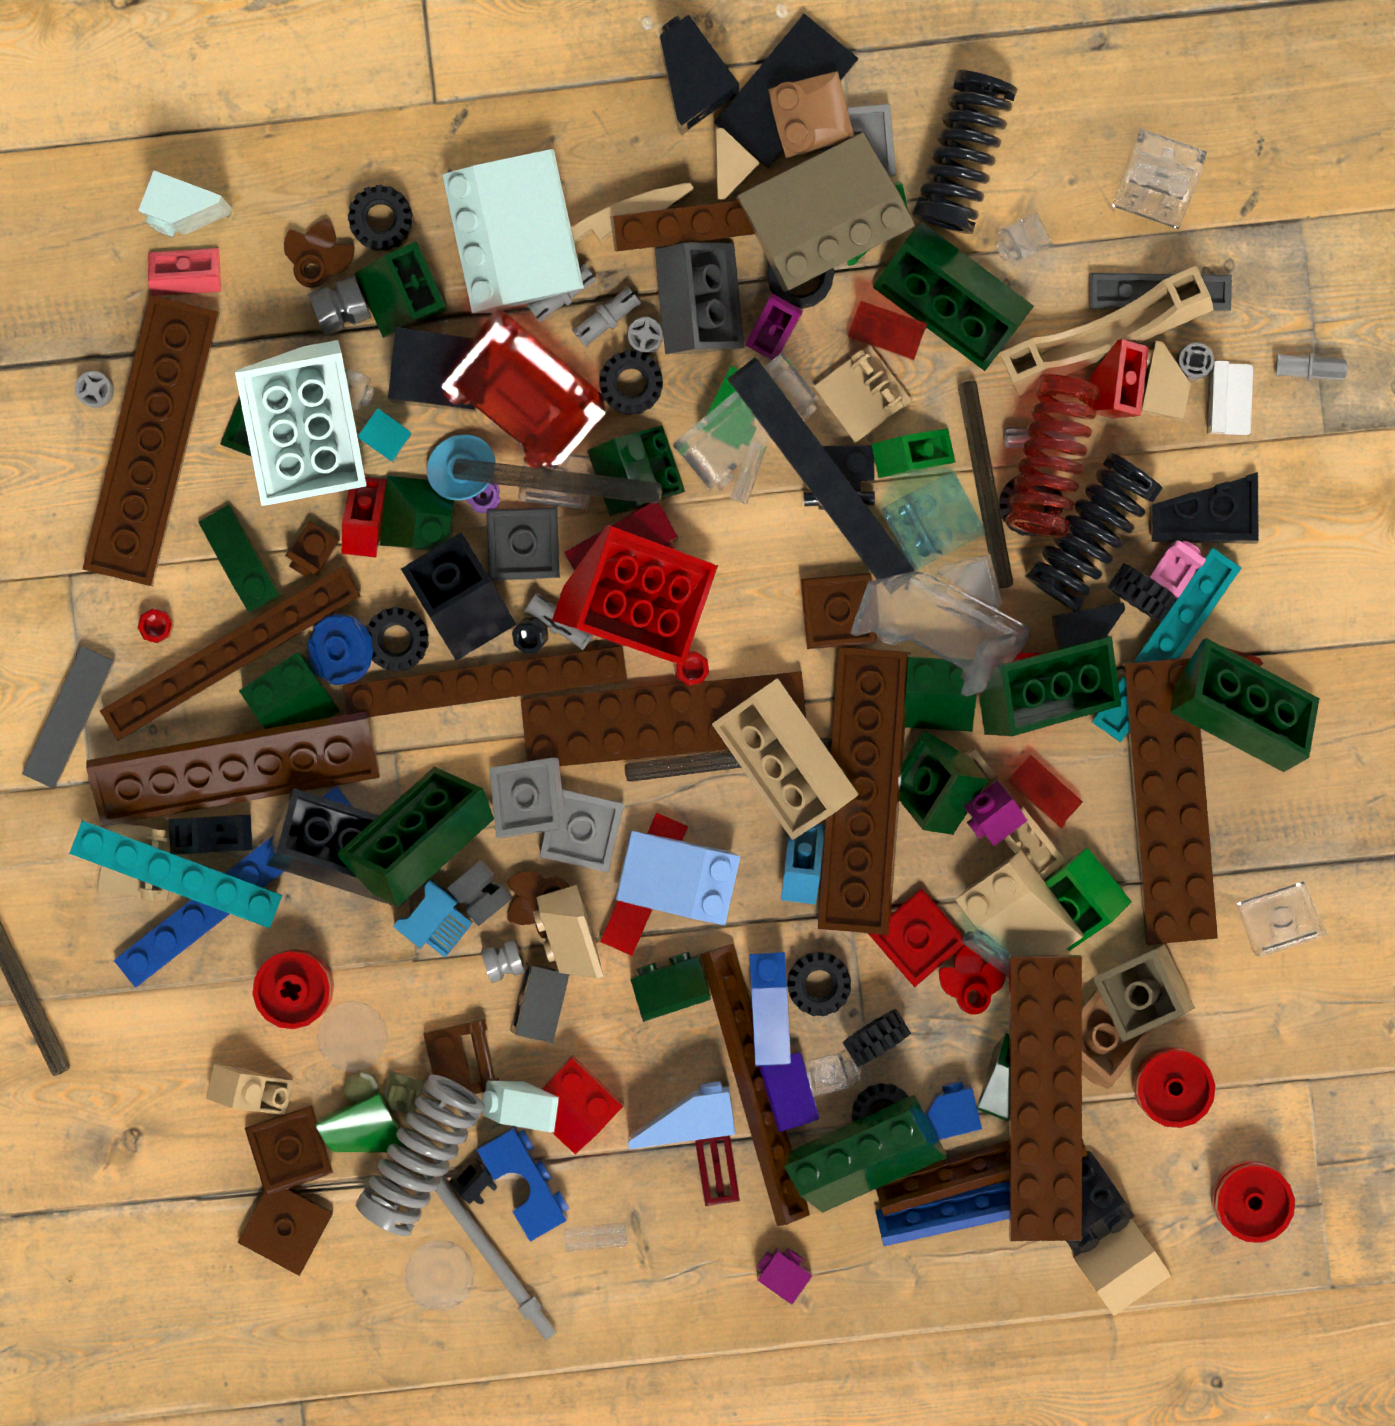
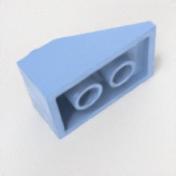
M631 830L615 899L691 919L725 925L741 856L732 851Z
M721 1081L700 1084V1090L691 1092L629 1135V1149L735 1135L729 1086L722 1087Z

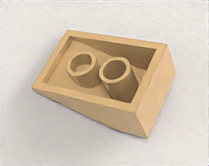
M1021 850L971 884L955 899L974 926L1008 956L1057 955L1084 936Z

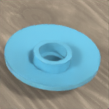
M467 434L456 435L444 440L434 449L427 463V477L430 485L436 493L450 500H466L480 494L490 484L496 470V459L490 446L483 439ZM470 469L467 474L460 476L461 471Z

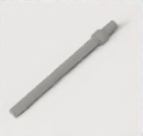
M439 1176L440 1184L435 1192L519 1304L517 1308L525 1320L530 1319L545 1341L552 1337L556 1330L540 1309L543 1307L535 1296L530 1297L443 1177Z

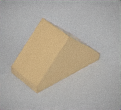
M716 128L718 203L726 202L759 168V162L723 128Z

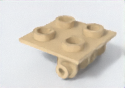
M871 345L857 352L851 359L813 386L855 443L912 401Z
M125 823L107 825L108 830L170 853L169 830ZM101 866L97 891L141 897V899L168 900V890Z

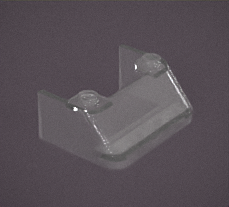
M783 352L764 367L803 421L818 409L815 404L818 403L819 398ZM735 391L673 444V450L710 493L715 489V486L721 491L736 478L732 472L771 438Z
M911 571L868 582L850 634L858 636L875 632L882 642L890 645H898L899 642L909 640L962 668L961 678L965 680V684L961 694L970 696L985 690L997 665L1014 661L1026 644L1030 629L1023 623L932 575Z

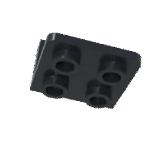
M1086 1151L1087 1156L1082 1157V1241H1066L1076 1256L1081 1252L1091 1251L1099 1244V1240L1111 1232L1117 1233L1123 1230L1128 1225L1129 1220L1134 1218L1125 1200L1090 1151Z

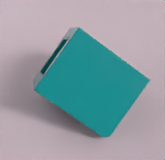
M377 408L357 437L394 463L398 458L397 454L410 438L411 432Z

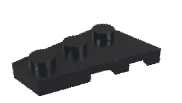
M1258 472L1231 482L1227 481L1217 484L1215 487L1196 493H1188L1153 504L1151 507V542L1173 543L1179 540L1190 543L1257 544L1259 541Z

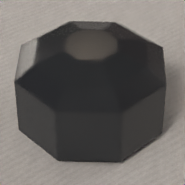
M524 618L512 631L514 645L524 654L538 653L549 640L547 626L537 618Z

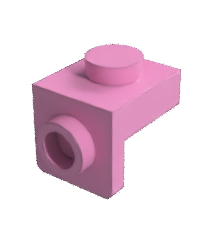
M1177 540L1168 546L1148 577L1167 589L1177 599L1197 569L1203 566L1206 559L1199 555L1201 551L1192 543Z

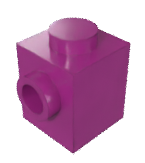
M998 781L994 782L963 806L971 817L966 822L979 839L985 835L993 846L1028 821L1013 798Z
M776 1248L773 1254L767 1251L755 1268L760 1271L757 1275V1281L791 1305L811 1279L812 1271L802 1265L804 1259L790 1248H787L784 1252Z

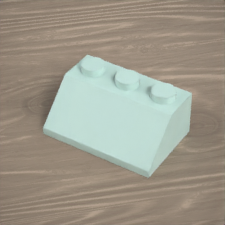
M153 170L138 211L146 217L145 222L150 224L149 226L154 228L153 230L174 237L175 232L186 235L230 215L232 207L221 195Z

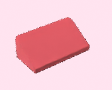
M219 248L148 252V283L151 295L220 292Z

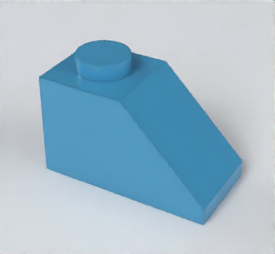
M824 824L815 825L794 840L788 835L781 900L816 905L821 874Z

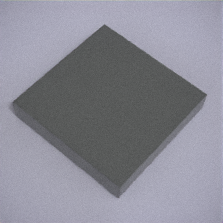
M557 507L487 510L488 566L491 581L560 578Z

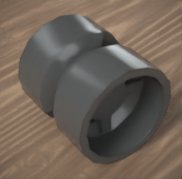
M355 275L336 282L335 289L333 290L326 286L308 294L325 336L343 330L345 323L348 321L355 325L372 318Z
M483 860L479 861L447 888L459 903H466L468 905L466 912L478 926L513 898L502 883H494V873Z

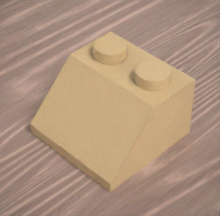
M575 885L538 896L539 910L534 911L533 914L539 932L546 930L548 941L543 942L548 961H556L559 973L591 978L603 977L597 945L578 886Z

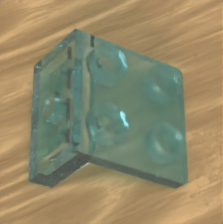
M954 472L942 476L881 509L915 571L985 534V529Z

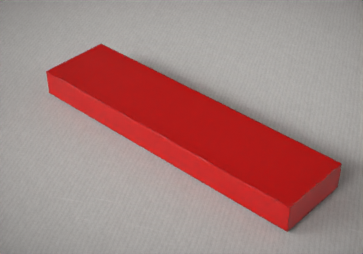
M656 812L647 834L682 841L688 826ZM617 901L600 942L633 956L653 909Z

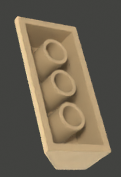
M778 678L712 723L717 733L792 840L837 812L859 795Z

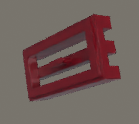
M730 1135L695 1140L705 1206L740 1201ZM718 1140H724L732 1195L725 1196L717 1146ZM710 1142L718 1194V1197L711 1198L703 1148V1143Z

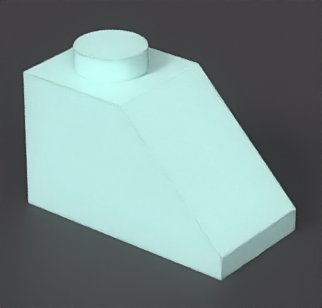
M487 1081L486 1091L482 1097V1102L485 1105L482 1115L500 1124L554 1132L559 1097L524 1081Z

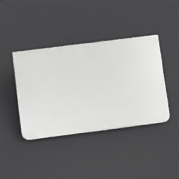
M1214 361L1213 368L1210 371L1208 434L1249 435L1251 433L1252 365L1229 364V361Z

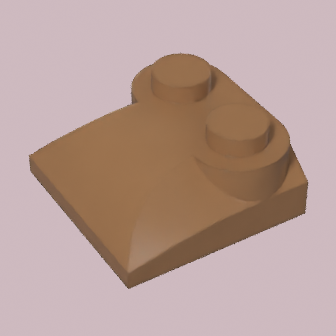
M838 71L796 82H784L777 87L768 89L779 137L787 159L834 147L855 137Z
M1098 989L1082 1006V1075L1090 1082L1108 1089L1114 1085L1152 1034L1146 1031L1123 1042Z

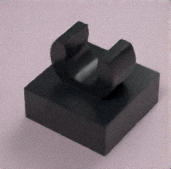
M474 1156L449 1181L458 1195L469 1205L473 1200L478 1204L485 1202L480 1193L486 1186L490 1187L493 1191L497 1189L491 1174Z

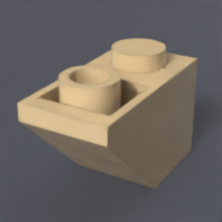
M1155 341L1152 344V348L1148 349L1147 373L1141 413L1181 421L1184 419L1191 383L1165 344Z
M214 1064L206 1099L234 1109L284 1115L287 1111L294 1081L248 1069Z

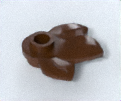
M328 219L313 225L305 236L300 232L290 229L285 237V255L294 264L293 272L296 280L304 287L315 288L322 285L328 276L343 273L353 260L354 246L347 244L336 245L335 231ZM310 264L318 267V272L313 277L305 274V268Z
M524 871L513 875L507 880V884L518 896L510 906L507 920L518 925L534 923L536 925L533 912L539 910L537 897L547 894L550 888L561 890L570 887L569 884L560 877L553 876L545 879L535 871ZM536 925V929L540 937H547L546 930L539 932Z

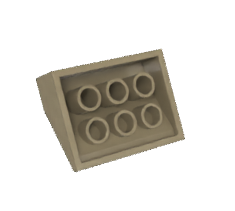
M864 133L736 196L783 292L915 227L899 192Z

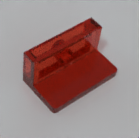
M860 301L848 338L914 361L927 324Z
M1029 755L1006 780L1060 829L1065 826L1066 820L1083 803L1032 755Z

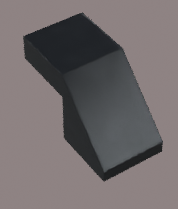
M251 815L168 819L170 853L172 854L253 850Z

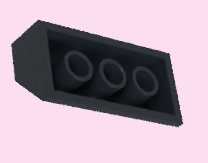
M293 788L275 831L266 866L395 906L374 896L340 860L337 854L379 815Z

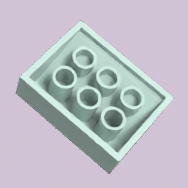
M554 149L474 165L442 174L472 313H493L584 288Z
M338 340L303 346L235 370L261 506L366 486L345 368Z

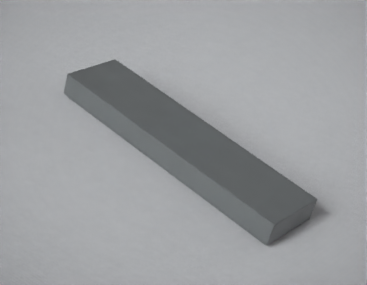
M1090 273L1089 309L1119 310L1153 289L1164 279L1175 274ZM1201 275L1211 296L1213 311H1231L1232 275Z
M81 646L22 772L23 775L56 789L115 663L114 660Z

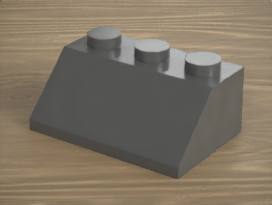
M680 243L656 248L655 258L665 354H695L745 348L734 243Z

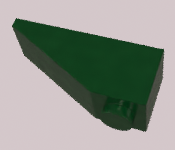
M229 504L198 522L248 613H254L283 596Z

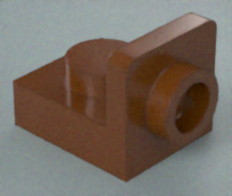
M309 521L291 551L288 550L285 555L292 560L289 567L305 577L310 572L318 576L340 540Z

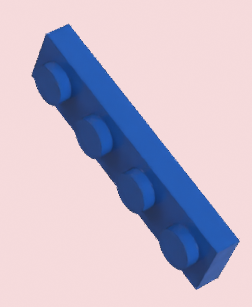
M1009 1181L977 1188L886 1216L883 1215L882 1209L876 1210L883 1246L1009 1219Z

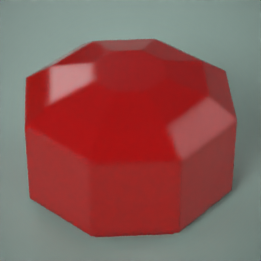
M152 608L141 615L137 628L144 640L159 644L170 638L174 623L168 612Z
M695 650L688 652L684 666L673 663L675 677L688 686L702 684L709 674L708 659Z

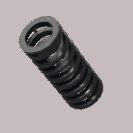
M958 70L952 89L960 92L952 93L948 98L949 106L953 110L943 114V123L947 128L941 129L937 133V140L942 146L932 150L931 156L936 164L930 165L926 169V177L931 182L921 186L920 193L922 197H918L912 215L923 222L946 230L973 234L976 223L968 219L976 220L979 216L978 211L950 201L939 194L953 195L982 202L985 197L984 193L960 185L944 176L969 179L981 184L989 183L990 176L987 173L968 168L950 158L965 159L993 166L996 162L995 157L971 149L955 140L971 141L992 148H999L1001 145L1000 138L974 130L961 122L982 124L998 130H1004L1007 122L1002 118L984 114L965 103L984 105L1000 111L1010 112L1013 107L1010 101H1014L1018 89L1006 81L986 74ZM998 95H1003L1004 99L998 98Z
M1112 452L1109 453L1103 463L1107 468H1100L1096 472V478L1101 485L1092 483L1088 484L1085 488V493L1090 501L1079 499L1074 503V508L1079 516H1065L1064 526L1069 532L1063 530L1054 532L1053 541L1059 548L1053 546L1043 548L1042 556L1049 564L1040 561L1034 562L1024 575L1026 579L1074 612L1079 610L1084 599L1078 595L1072 597L1062 588L1064 584L1083 595H1089L1091 587L1065 564L1098 580L1102 577V571L1077 549L1105 564H1110L1113 561V556L1087 533L1117 549L1122 548L1124 545V541L1097 517L1127 533H1132L1135 529L1134 524L1107 501L1141 518L1145 515V509L1117 485L1150 502L1154 501L1163 489L1158 482L1145 472Z

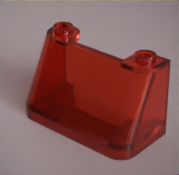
M496 309L487 319L441 381L442 393L449 401L455 405H459L460 402L465 405L471 403L522 445V449L526 454L523 459L532 469L540 472L542 469L549 476L606 413L602 394L590 382L500 309Z

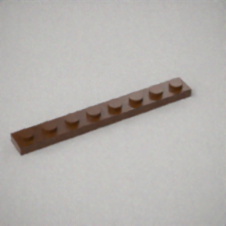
M342 566L101 709L100 712L117 741H120L362 596L346 569Z
M623 646L348 684L343 685L347 715L367 712V717H375L625 682L628 680Z
M729 944L701 953L700 956L776 1225L782 1226L810 1215L806 1200L800 1196L784 1167L792 1148L787 1131L778 1132L760 1067L755 1066L752 1007L734 944Z

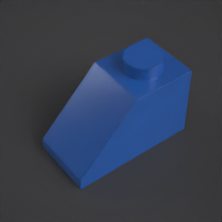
M962 1081L943 1085V1092L934 1095L924 1112L939 1140L982 1129L972 1087L970 1085L963 1086Z

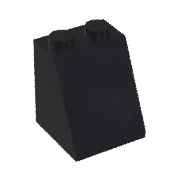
M689 14L682 20L679 16H676L668 21L661 28L663 33L660 35V47L677 129L681 135L739 93L738 81Z
M396 327L388 399L396 404L477 413V405H484L486 384H481L480 378L481 369L488 370L490 349L484 348V341L482 339Z
M462 532L401 568L456 661L517 625Z

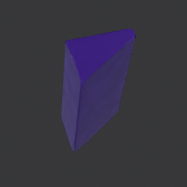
M800 1052L790 1053L791 1065L759 1066L778 1132L819 1120V1113Z

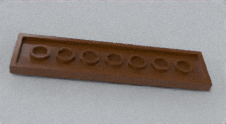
M153 295L149 296L82 570L153 587L220 312Z
M838 647L831 755L859 795L826 818L818 929L890 934L906 719L908 656L910 657V652Z
M1191 657L1123 663L1147 945L1218 939L1201 729L1170 713L1175 683Z
M802 671L703 681L702 684L689 686L685 683L521 699L527 762L558 758L560 766L729 750L712 723L777 678L806 718Z
M367 712L86 760V769L101 826L290 794L293 788L307 791L380 778Z
M1081 955L1009 956L1010 1241H1082Z

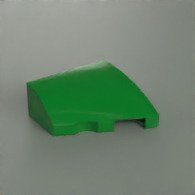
M380 1092L354 1105H347L318 1119L315 1125L332 1152L387 1153L388 1146L393 1143L410 1149L397 1138L396 1132L400 1126L397 1120L394 1121Z

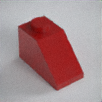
M1123 339L1115 342L1090 377L1086 412L1112 419L1141 416L1148 346Z
M365 477V487L349 489L342 521L341 554L377 558L387 479Z

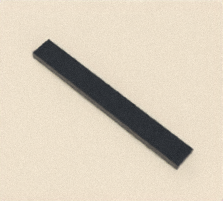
M754 357L727 378L728 382L882 588L888 592L915 570L760 361Z

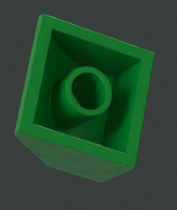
M1085 848L1065 862L1044 880L1084 934L1081 939L1066 948L1068 951L1112 923L1132 902L1088 848Z

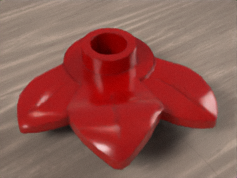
M965 944L958 951L954 959V968L944 967L939 969V981L943 991L947 995L956 998L957 1004L962 1011L973 1015L980 1014L988 1008L991 1002V995L1003 987L1006 975V965L1003 958L993 959L984 963L977 950L970 944ZM972 990L977 994V999L974 1003H970L968 1000V994Z

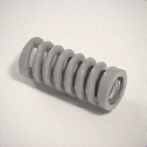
M429 1075L422 1089V1092L429 1096L432 1095L440 1100L441 1103L426 1096H418L415 1099V1105L427 1116L449 1125L454 1132L446 1131L433 1120L417 1112L407 1113L406 1122L421 1134L441 1142L445 1148L437 1147L430 1140L411 1129L399 1128L396 1132L397 1138L410 1149L396 1143L390 1144L387 1148V1153L398 1163L387 1159L380 1160L378 1169L387 1178L379 1175L371 1176L369 1179L370 1187H365L355 1204L358 1211L369 1221L396 1235H411L415 1227L413 1224L421 1218V1208L427 1206L430 1202V1192L435 1191L439 1187V1176L446 1174L449 1170L448 1160H452L457 1156L459 1151L457 1144L466 1141L468 1136L466 1128L475 1125L485 1107L483 1102L470 1090L443 1076ZM448 1104L459 1109L463 1116L455 1115L445 1105ZM412 1150L432 1158L436 1164L428 1163ZM405 1167L423 1174L427 1180L419 1179ZM399 1185L414 1190L418 1196L410 1195ZM386 1199H388V1200H390V1201H392V1202H395V1205H393L392 1203H390V1202L387 1201ZM401 1205L405 1206L408 1212L400 1211L399 1207Z

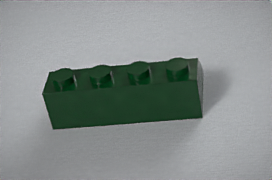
M920 222L905 240L873 285L875 290L983 371L987 370L1034 307V305L923 222Z
M1112 636L997 665L980 697L984 734L1012 737L1120 707L1121 698Z
M1205 638L1201 641L1175 683L1170 713L1270 766L1285 772L1310 757L1320 698Z
M433 767L337 854L340 860L374 896L398 907L494 820L483 788L437 767Z
M912 1095L790 1150L784 1167L800 1196L823 1213L947 1158V1153L915 1095Z

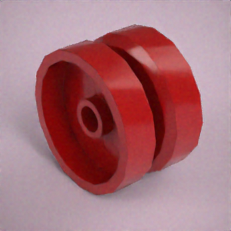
M290 949L275 954L261 965L254 977L252 994L257 1010L266 1021L279 1028L298 1029L309 1026L326 1012L333 1000L334 981L331 970L320 957L307 950ZM290 983L293 985L299 983L301 986V990L297 992V995L289 992L288 985Z
M1164 1047L1152 1051L1141 1060L1134 1073L1133 1092L1137 1104L1153 1121L1165 1127L1183 1128L1196 1124L1208 1113L1214 1102L1216 1085L1211 1070L1201 1058L1183 1048ZM1172 1082H1178L1177 1085L1181 1088L1177 1094L1172 1091L1171 1093L1169 1092V1085Z
M1245 1160L1230 1165L1219 1175L1213 1187L1212 1206L1216 1218L1233 1236L1245 1242L1263 1243L1277 1238L1288 1228L1294 1216L1295 1197L1291 1185L1276 1169L1261 1161ZM1254 1196L1259 1197L1260 1202H1255L1256 1207L1251 1209L1248 1205L1250 1198Z

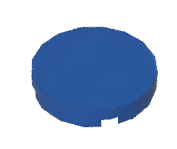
M346 614L327 616L319 621L313 628L315 631L312 638H309L307 645L309 662L314 672L320 678H324L333 685L350 684L362 678L369 669L373 656L372 638L366 626L357 618Z

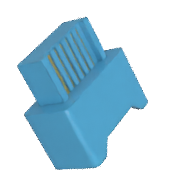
M430 879L424 887L426 897L410 917L400 918L393 927L420 949L427 943L443 957H446L472 925L473 921L455 908L458 901L452 894L433 879Z

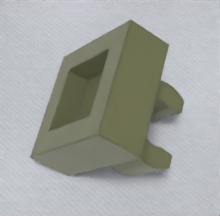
M391 1071L383 1095L387 1107L403 1113L416 1112L415 1099L421 1096L425 1081Z

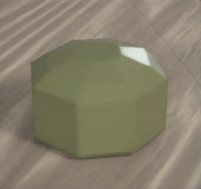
M359 1071L348 1077L343 1091L349 1103L356 1104L378 1093L380 1087L374 1075Z

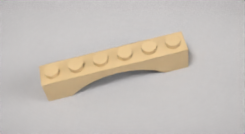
M1193 266L1164 279L1135 301L1107 316L1065 332L1031 338L1000 352L1015 390L1018 396H1021L1104 359L1117 340L1123 339L1138 344L1213 311L1211 296L1197 266Z

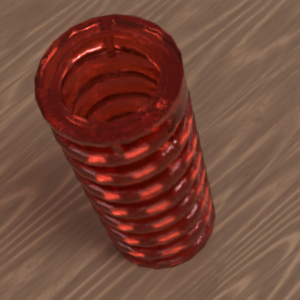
M1043 374L1040 376L1036 391V398L1039 403L1032 407L1031 414L1035 421L1028 424L1027 434L1031 439H1028L1023 444L1022 450L1027 457L1019 461L1018 469L1022 475L1014 481L1013 486L1018 493L1010 498L1009 505L1012 513L1008 514L1005 518L1007 525L1039 536L1052 538L1067 537L1070 522L1068 519L1060 516V510L1071 511L1074 508V501L1066 497L1039 492L1030 486H1046L1069 493L1078 491L1079 485L1076 481L1047 475L1034 468L1047 467L1074 475L1082 473L1083 465L1081 463L1065 458L1048 456L1038 449H1052L1073 456H1085L1088 449L1085 445L1071 440L1053 438L1042 431H1056L1077 438H1089L1092 433L1090 427L1076 422L1058 420L1047 413H1061L1077 419L1093 420L1096 417V411L1091 407H1093L1094 401L1100 399L1102 392L1098 386L1064 375ZM1061 394L1076 398L1083 402L1084 405L1059 401L1053 396ZM1025 504H1041L1059 510H1052L1051 514L1043 513ZM1026 523H1031V524L1040 525L1041 527L1029 525V524H1026Z

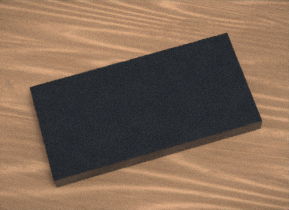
M804 13L715 120L714 124L726 130L744 149L769 168L783 152V147L768 89L777 87L784 82H796L838 71L841 82L859 58Z

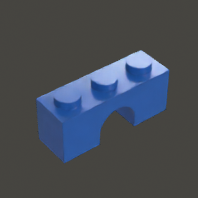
M513 1126L478 1146L477 1152L494 1181L508 1173L520 1174L528 1181L530 1186L529 1197L524 1202L515 1206L512 1212L531 1242L567 1221L568 1216L565 1212L570 1208L560 1191L554 1193L547 1182L552 1179V1176L544 1162L541 1160L536 1163L530 1150L534 1148V1145L526 1131L518 1132L517 1128Z

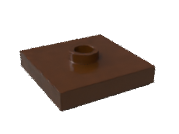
M871 573L801 579L807 649L877 643Z
M312 1105L244 1128L266 1196L334 1174L323 1138L315 1126L317 1119Z
M291 1189L266 1196L264 1192L237 1243L300 1276L334 1212Z

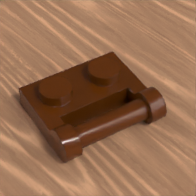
M485 1019L423 1033L432 1074L455 1081L473 1094L484 1093L487 1081H499V1078H495L485 1036V1030H488ZM471 1034L481 1081L474 1083L471 1082L461 1036Z

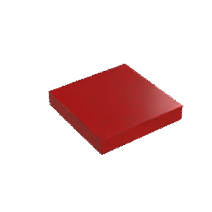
M922 888L891 913L889 935L868 933L914 988L968 942Z

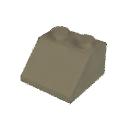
M1165 944L1093 977L1123 1042L1195 1009Z

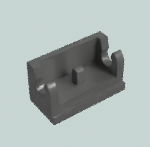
M526 962L525 973L523 974L510 1031L518 1036L553 1043L569 974L559 973L557 969Z

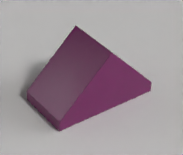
M772 293L745 346L776 362L799 322L803 310Z

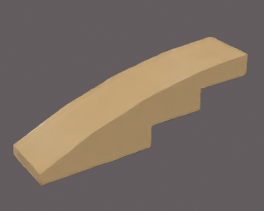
M688 182L655 189L615 203L571 227L574 245L592 232L600 243L612 236L610 216L671 209L694 192V187Z
M974 747L970 748L964 754L970 757L989 779L981 792L998 781L1013 798L1028 820L1004 838L1003 841L1014 854L1021 850L1042 879L1046 878L1066 860L1001 779L996 776Z

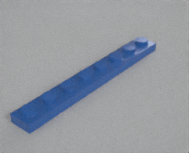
M335 786L322 796L323 798L353 807L338 786ZM274 835L229 869L226 874L264 888L285 872L266 866ZM191 899L114 959V962L136 988L230 914Z

